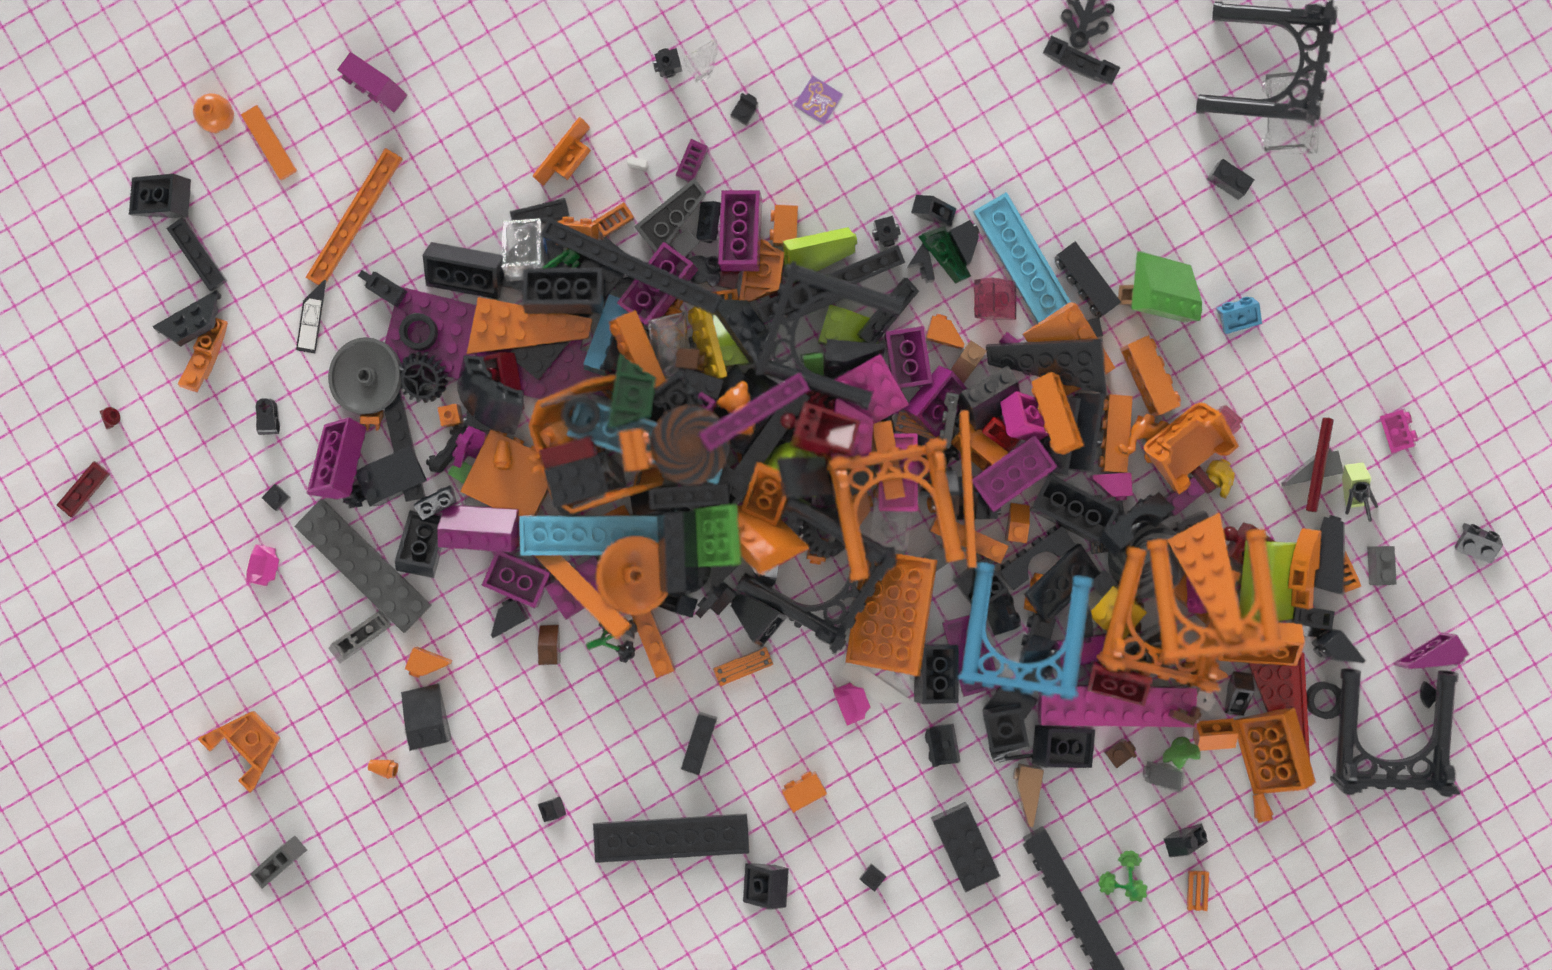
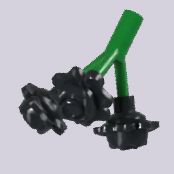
M623 617L631 626L622 635L626 634L634 639L635 633L638 631L637 625L633 619L627 620V618ZM600 622L599 626L603 629L600 638L586 643L588 650L602 645L614 649L619 655L620 662L627 663L628 660L635 656L636 650L633 647L632 641L626 640L624 644L617 646L607 643L606 641L614 638V636Z

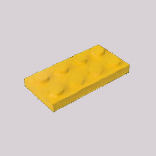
M693 307L688 311V322L692 325L693 341L696 343L697 349L706 352L707 365L704 367L702 374L721 380L727 377V372L712 314Z

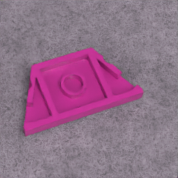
M835 399L834 412L861 420L851 455L831 454V460L839 456H844V459L856 455H861V458L869 457L872 445L873 419L840 399Z

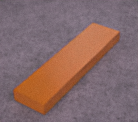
M256 105L242 113L243 120L278 178L282 181L297 172L296 167L260 107Z
M891 421L874 423L873 434L876 450L880 451V454L888 453L889 449L896 448ZM899 461L891 462L894 468L900 469ZM902 478L882 481L886 500L905 497Z

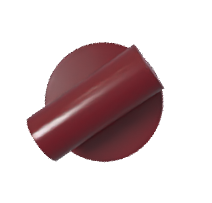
M107 407L99 411L106 429H111L120 422V414L115 408Z

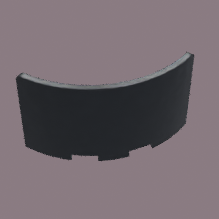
M464 355L457 382V391L463 406L483 425L502 433L516 434L524 406L523 391L512 389L500 382L498 384L491 379V374L486 369L483 357Z

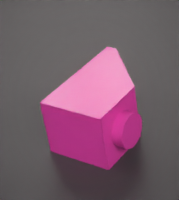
M1131 473L1089 475V479L1106 495L1115 497V501L1127 500V496H1133Z

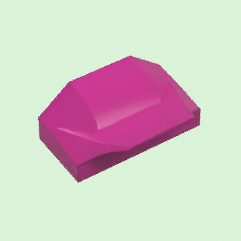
M255 544L250 555L246 582L268 586V582L275 580L279 559L275 554L276 548Z
M849 682L832 689L847 726L865 719V714L871 706L863 688L853 686Z

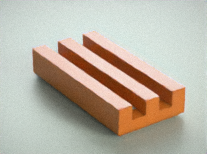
M1188 870L1187 910L1208 911V871ZM1194 875H1197L1195 905H1192ZM1201 875H1203L1202 906L1200 905Z

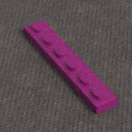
M797 373L699 433V436L708 451L810 389L801 374Z

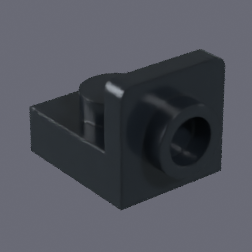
M741 93L740 100L730 114V117L747 126L758 108L757 99L749 93L747 95Z

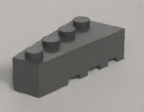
M694 178L636 224L634 228L655 253L663 242L669 245L706 196V192Z

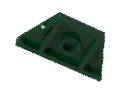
M619 354L608 429L649 418L651 413L656 377L649 372L643 371L636 363L630 362L623 354Z

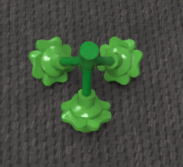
M1132 850L1125 851L1123 854H1120L1118 861L1121 862L1122 866H1126L1129 874V883L1126 885L1118 884L1115 880V874L1107 871L1099 878L1100 892L1109 895L1110 892H1114V889H1125V896L1130 897L1129 900L1131 902H1142L1143 898L1147 897L1146 890L1148 887L1143 884L1142 880L1136 881L1133 879L1134 866H1139L1142 859L1138 853Z

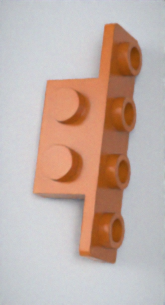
M579 117L572 124L571 128L533 174V178L542 186L548 182L555 172L568 180L591 152L586 145L580 142L590 129V126L584 119Z

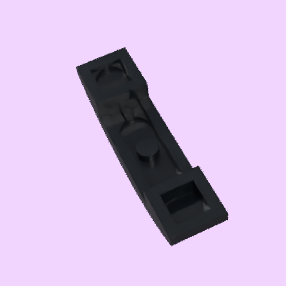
M1051 35L1043 51L1044 55L1082 76L1101 83L1113 84L1121 68L1120 66L1104 59L1100 61L1068 46L1069 43Z

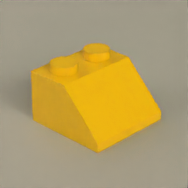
M1113 586L1091 611L1093 620L1106 631H1108L1119 589L1118 586ZM1135 600L1131 611V620L1134 628L1148 613ZM1125 625V629H1124V633H1123L1122 640H1123L1124 638H1126V637L1128 636V634H1129V631H1128L1126 625Z

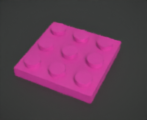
M881 354L834 379L873 392L868 410L843 401L872 418L873 424L909 405Z

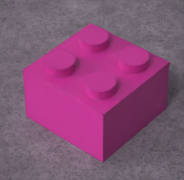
M1016 391L1000 402L1008 436L1027 441L1034 435L1038 440L1049 435L1044 428L1045 421L1038 411L1039 403L1035 397Z

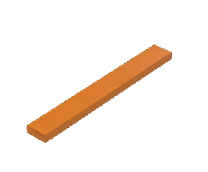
M387 148L383 150L306 275L307 279L317 285L323 280H326L327 283L403 160L402 157Z
M961 411L959 413L966 565L968 568L976 567L969 412Z
M534 555L616 639L631 626L613 607L604 601L602 596L561 555Z

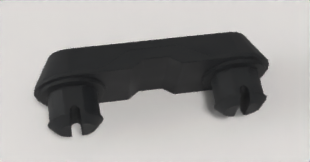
M454 425L453 430L450 429V435L452 436L447 441L446 447L436 456L431 455L429 456L430 459L426 460V465L429 466L431 472L441 473L454 458L453 453L458 446L455 444L460 434L463 435L466 428Z

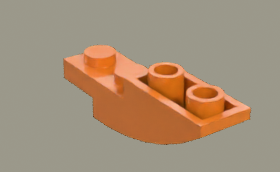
M215 318L214 328L197 338L193 346L194 353L178 382L179 387L198 393L204 379H208L216 362L226 333L227 321Z
M1301 529L1290 567L1288 588L1292 589L1291 606L1305 609L1313 608L1315 570L1319 569L1321 531Z

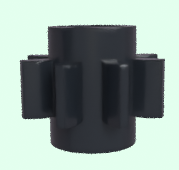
M359 484L352 486V492L349 497L342 498L343 503L349 505V508L362 507V502L366 500Z

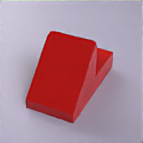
M993 417L982 430L983 434L1008 452L1020 441V439L1008 436L1005 423L997 417Z

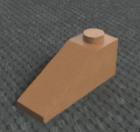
M1018 763V768L1014 769L1013 779H1015L1026 823L1029 827H1034L1044 770L1041 767Z

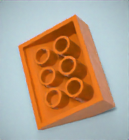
M1069 302L1022 334L1027 342L1098 339L1077 303ZM1104 350L1105 371L1108 374L1115 369V366ZM1063 385L1066 396L1081 389L1072 385Z
M742 505L737 506L741 556L759 575L809 549V546L781 519L775 526L741 511Z
M1295 708L1279 709L1234 719L1239 733V746L1253 794L1306 790L1316 783Z

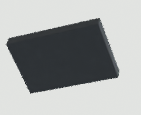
M781 457L776 459L785 498L833 495L825 457Z

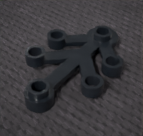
M1066 0L1073 6L1081 21L1078 28L1072 18L1073 13L1069 9L1063 10L1060 16L1061 20L1067 23L1072 33L1069 40L1074 48H1084L1088 44L1089 38L1097 34H1105L1108 31L1109 24L1106 21L1099 22L1096 27L1086 31L1089 23L1103 16H1111L1115 11L1113 4L1107 3L1103 8L1092 13L1096 0H1088L1085 10L1079 0ZM1110 7L1112 12H1107L1105 8ZM1064 13H1068L1070 18H1065ZM1100 25H1104L1106 30H1101ZM1076 37H1080L1082 42H1077Z

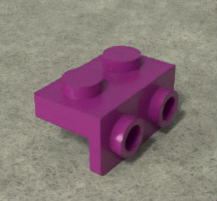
M468 426L464 434H460L455 444L458 446L453 453V457H455L453 465L461 468L468 456L476 459L484 444L486 433Z

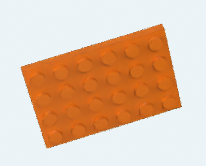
M895 554L897 562L894 568L887 571L882 581H877L874 594L871 597L868 596L865 600L866 606L861 613L858 612L855 616L856 622L850 629L845 662L920 676L938 560ZM866 559L867 568L869 570L871 562ZM866 579L858 580L857 588L859 590Z

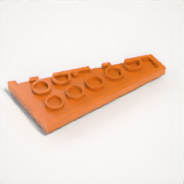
M478 297L467 354L589 339L593 320L569 314H525L523 305Z

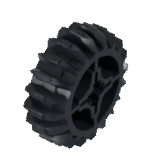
M421 351L417 352L416 355L411 353L409 358L405 357L403 363L401 362L399 365L402 371L400 374L402 383L400 389H405L403 395L410 394L409 399L412 400L415 397L417 403L421 400L424 403H427L429 400L432 402L436 400V397L440 398L442 392L446 391L445 386L449 382L445 379L449 373L443 372L446 366H440L442 360L436 361L435 355L429 357L428 352L422 355ZM412 365H421L418 370H410ZM426 385H435L434 389L424 390Z

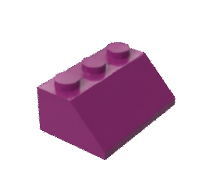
M924 326L885 332L884 338L889 369L900 389L932 384Z
M938 366L931 374L933 383L923 385L909 401V405L903 409L916 423L936 438L940 435V430H944L945 423H942L943 412L948 410L944 403L946 394L954 393L959 395L968 389L953 371L942 366ZM958 403L956 408V414L961 409Z

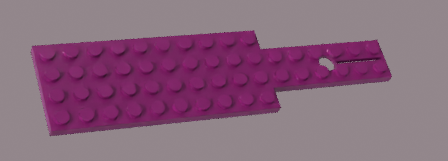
M404 287L402 288L408 292L398 308L396 306L393 308L385 343L396 352L400 362L403 363V359L405 357L409 358L411 353L416 355L417 352H420L406 346L402 342L399 328L403 319L414 313H422L430 317L437 325L438 338L433 346L421 351L423 355L425 352H428L429 357L435 355L436 361L442 360L440 366H446L443 372L449 373L448 377L454 379L459 378L464 355L486 357L513 350L503 349L467 354L476 305ZM415 321L410 324L407 334L411 341L422 343L428 339L430 329L425 322ZM583 340L571 341L540 380L536 379L517 363L523 395L540 400L587 380L605 376L584 370L583 363L587 352L581 350ZM412 365L410 368L418 370L421 365ZM617 370L608 371L606 377L616 375ZM662 370L666 380L675 374ZM603 391L591 392L607 396Z

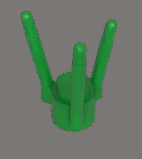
M565 249L543 268H555L562 261L567 266L572 264L571 268H576L580 264L578 259L581 255Z

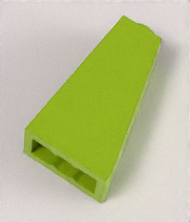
M849 227L783 241L785 269L787 264L791 265L792 261H794L796 265L817 272L854 254L857 236L855 233H852Z

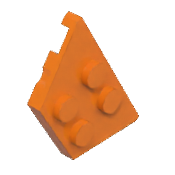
M761 239L760 271H743L739 300L751 302L778 292L784 267L783 251L773 247L766 240Z

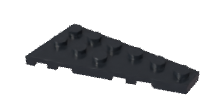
M1103 338L986 345L988 365L998 368L1009 366L1011 370L1038 377L1053 372L1060 376L1063 385L1080 387L1085 391L1091 390L1107 396Z

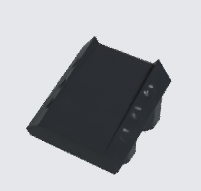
M682 370L677 371L654 389L652 401L656 406L661 407L664 415L678 407H700L703 404Z

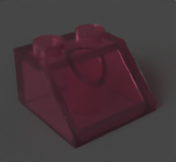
M994 277L974 280V318L1016 320V286L1014 281Z

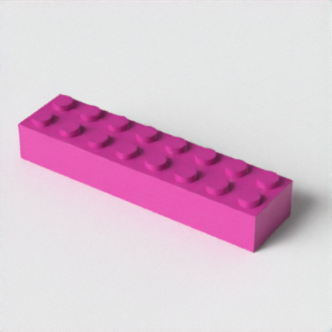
M1077 685L1076 692L1078 697H1073V700L1061 699L1060 694L1054 693L1053 697L1042 696L1041 691H1038V723L1040 725L1197 727V723L1195 726H1191L1168 716L1170 709L1177 711V708L1188 711L1189 716L1192 706H1197V688L1151 686L1145 707L1087 691L1088 685Z

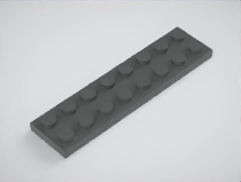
M320 499L294 526L403 633H406L432 606L324 499Z

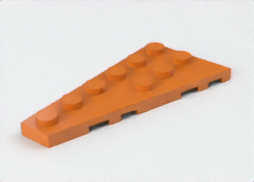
M1219 512L1171 537L1167 542L1226 642L1243 633V627Z

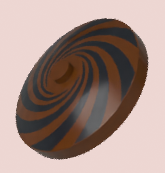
M682 406L669 411L658 421L651 437V454L657 468L667 478L680 484L695 485L712 479L724 467L729 455V439L708 451L699 436V433L720 421L714 413L698 406Z

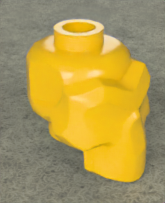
M1212 460L1205 472L1216 488H1221L1219 495L1226 499L1233 486L1235 472H1233V469L1230 467L1231 463L1227 460Z

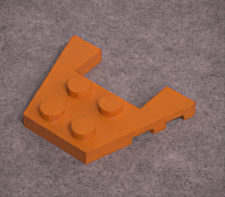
M251 711L198 738L209 752L225 738L252 765L238 780L249 792L255 789L280 740V737L255 711Z

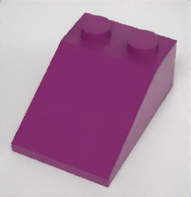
M1441 632L1394 662L1397 667L1407 669L1459 665L1470 654L1458 635Z

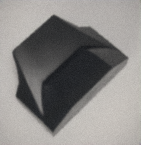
M1294 606L1292 623L1303 625L1304 636L1318 637L1324 631L1332 630L1335 611L1317 608L1305 609Z

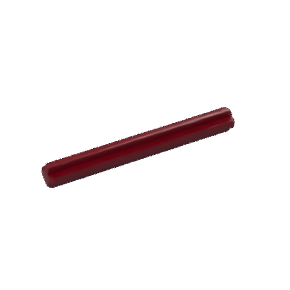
M1328 417L1322 418L1306 505V511L1308 512L1318 511L1334 420Z

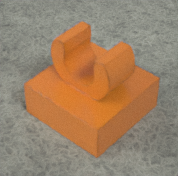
M383 410L373 414L360 415V424H365V427H367L366 431H369L370 424L376 426V431L380 429L381 421L384 417Z

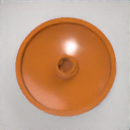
M641 536L621 538L613 542L599 559L596 570L597 587L604 601L615 610L630 615L644 614L658 607L667 597L668 593L660 591L658 543L654 540Z

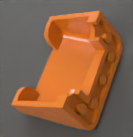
M1197 403L1144 445V451L1171 488L1180 495L1190 486L1191 482L1187 476L1214 453L1227 456L1237 449L1239 445L1223 414L1205 403Z

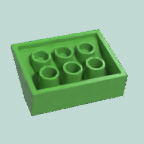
M1137 251L1131 310L1181 322L1201 321L1202 299L1191 265Z

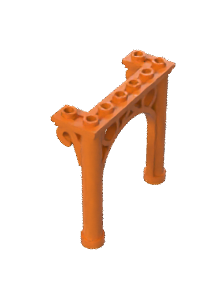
M940 438L930 439L922 447L914 444L907 446L906 450L901 451L899 448L889 449L888 453L880 454V451L869 453V457L861 458V455L851 456L848 459H844V456L832 458L829 462L827 470H829L833 482L851 572L849 573L850 581L870 578L857 518L859 501L871 486L887 479H908L920 484L930 493L935 504L946 563L966 559L965 553L961 548L945 471V460L942 451L946 448L947 440L941 441ZM907 459L903 465L904 473H901V469H896L891 465V462ZM920 461L924 465L923 472L918 476L910 473L908 470L910 462ZM882 464L881 471L875 474L876 478L873 479V473L867 467ZM847 470H852V471L849 473V475L847 476V472H846V471H847ZM928 470L930 472L932 486L927 481L922 479V477L927 474ZM866 472L869 476L868 482L864 486L855 484L852 480L854 473ZM849 485L859 490L854 502H852Z
M1266 529L1246 531L1255 597L1250 612L1241 622L1242 627L1246 624L1254 626L1257 629V636L1246 639L1242 634H1239L1236 637L1239 641L1243 642L1241 644L1226 645L1224 638L1216 635L1221 634L1218 629L1197 626L1188 621L1179 612L1174 599L1167 540L1160 539L1146 542L1147 550H1150L1163 652L1159 654L1158 662L1164 661V665L1178 663L1179 659L1187 658V662L1198 661L1199 657L1207 656V660L1218 659L1219 655L1227 654V658L1240 656L1239 653L1247 652L1248 656L1258 655L1262 651L1263 655H1270L1280 652V649L1285 647V643H1282L1279 635L1265 538H1267ZM1258 608L1261 620L1260 624L1254 620H1251L1253 616L1256 614ZM1175 617L1186 626L1179 634H1177ZM1190 629L1195 631L1199 635V642L1191 645L1186 644L1183 641L1184 633ZM1204 634H1207V638L1213 639L1217 646L1200 648L1205 641Z
M1127 546V558L1103 650L1100 651V654H1097L1096 658L1101 661L1102 665L1112 671H1118L1119 668L1131 672L1132 669L1139 670L1138 673L1150 676L1153 673L1157 674L1158 678L1169 680V677L1174 678L1176 682L1181 684L1192 682L1195 683L1194 686L1199 687L1204 692L1212 693V690L1219 692V683L1215 681L1219 672V663L1216 662V659L1207 660V656L1199 657L1198 661H1193L1190 667L1180 666L1179 662L1174 664L1176 668L1163 666V662H1158L1159 657L1157 655L1162 653L1163 649L1147 644L1136 633L1131 620V611L1147 551ZM1231 570L1235 587L1236 581H1239L1240 573ZM1209 614L1205 628L1218 629ZM1126 625L1131 636L1122 640ZM1204 634L1205 641L1202 647L1217 646L1213 639L1207 638V634ZM1199 638L1191 644H1197L1199 642ZM1136 641L1139 644L1140 648L1137 654L1125 653V645L1127 643ZM1145 648L1147 649L1146 653L1152 657V663L1138 660L1144 656Z

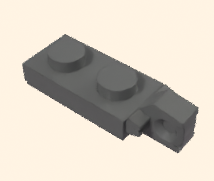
M947 393L944 400L948 410L943 412L942 423H945L944 430H940L939 438L941 441L947 440L946 448H950L959 396L954 393Z

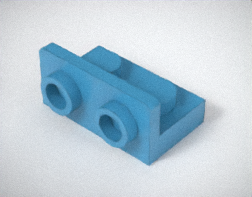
M1243 297L1240 301L1226 302L1222 306L1216 307L1217 312L1221 316L1222 329L1225 334L1262 324L1260 303L1253 297Z

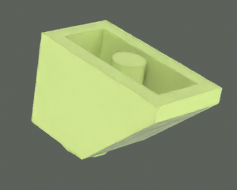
M1364 463L1344 465L1342 485L1345 506H1347L1349 489H1353L1355 483H1371V476ZM1353 497L1351 508L1364 506V502H1358Z

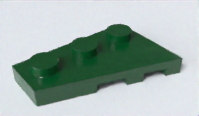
M945 226L923 233L918 237L955 284L971 277Z

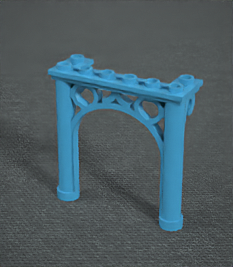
M976 562L974 569L976 570L963 667L959 675V679H963L962 683L975 685V681L982 682V686L994 688V684L1002 685L1003 690L1013 691L1014 687L1022 688L1021 692L1033 694V690L1041 691L1042 696L1053 697L1054 693L1060 694L1061 699L1073 700V697H1078L1076 687L1090 587L1093 585V579L1073 576L1067 632L1061 649L1045 661L1024 664L1003 657L992 647L988 640L986 619L995 565ZM983 639L990 653L982 656L980 659ZM1065 652L1063 671H1061L1054 661ZM995 656L1000 661V669L996 672L987 671L983 666L985 659ZM1004 663L1008 664V669L1014 672L1015 679L997 676L1004 670ZM1049 664L1058 672L1057 678L1052 681L1045 680L1040 675L1041 669ZM978 667L984 674L978 673ZM1017 668H1024V670L1019 673ZM1033 668H1038L1036 676L1041 683L1024 681L1023 677L1025 674L1033 672ZM1061 680V685H1060V686L1054 685V684L1058 683V682Z

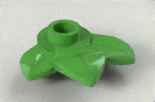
M1178 737L1173 740L1171 747L1165 750L1163 762L1172 761L1177 768L1181 769L1188 758L1200 759L1201 752L1199 747L1192 744L1187 737Z

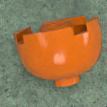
M209 93L197 99L193 107V116L197 124L207 132L219 133V131L230 127L233 122L234 111L227 99L221 95Z

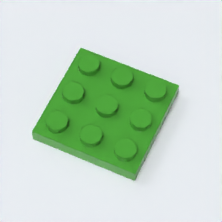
M737 505L694 509L696 513L698 567L741 564Z

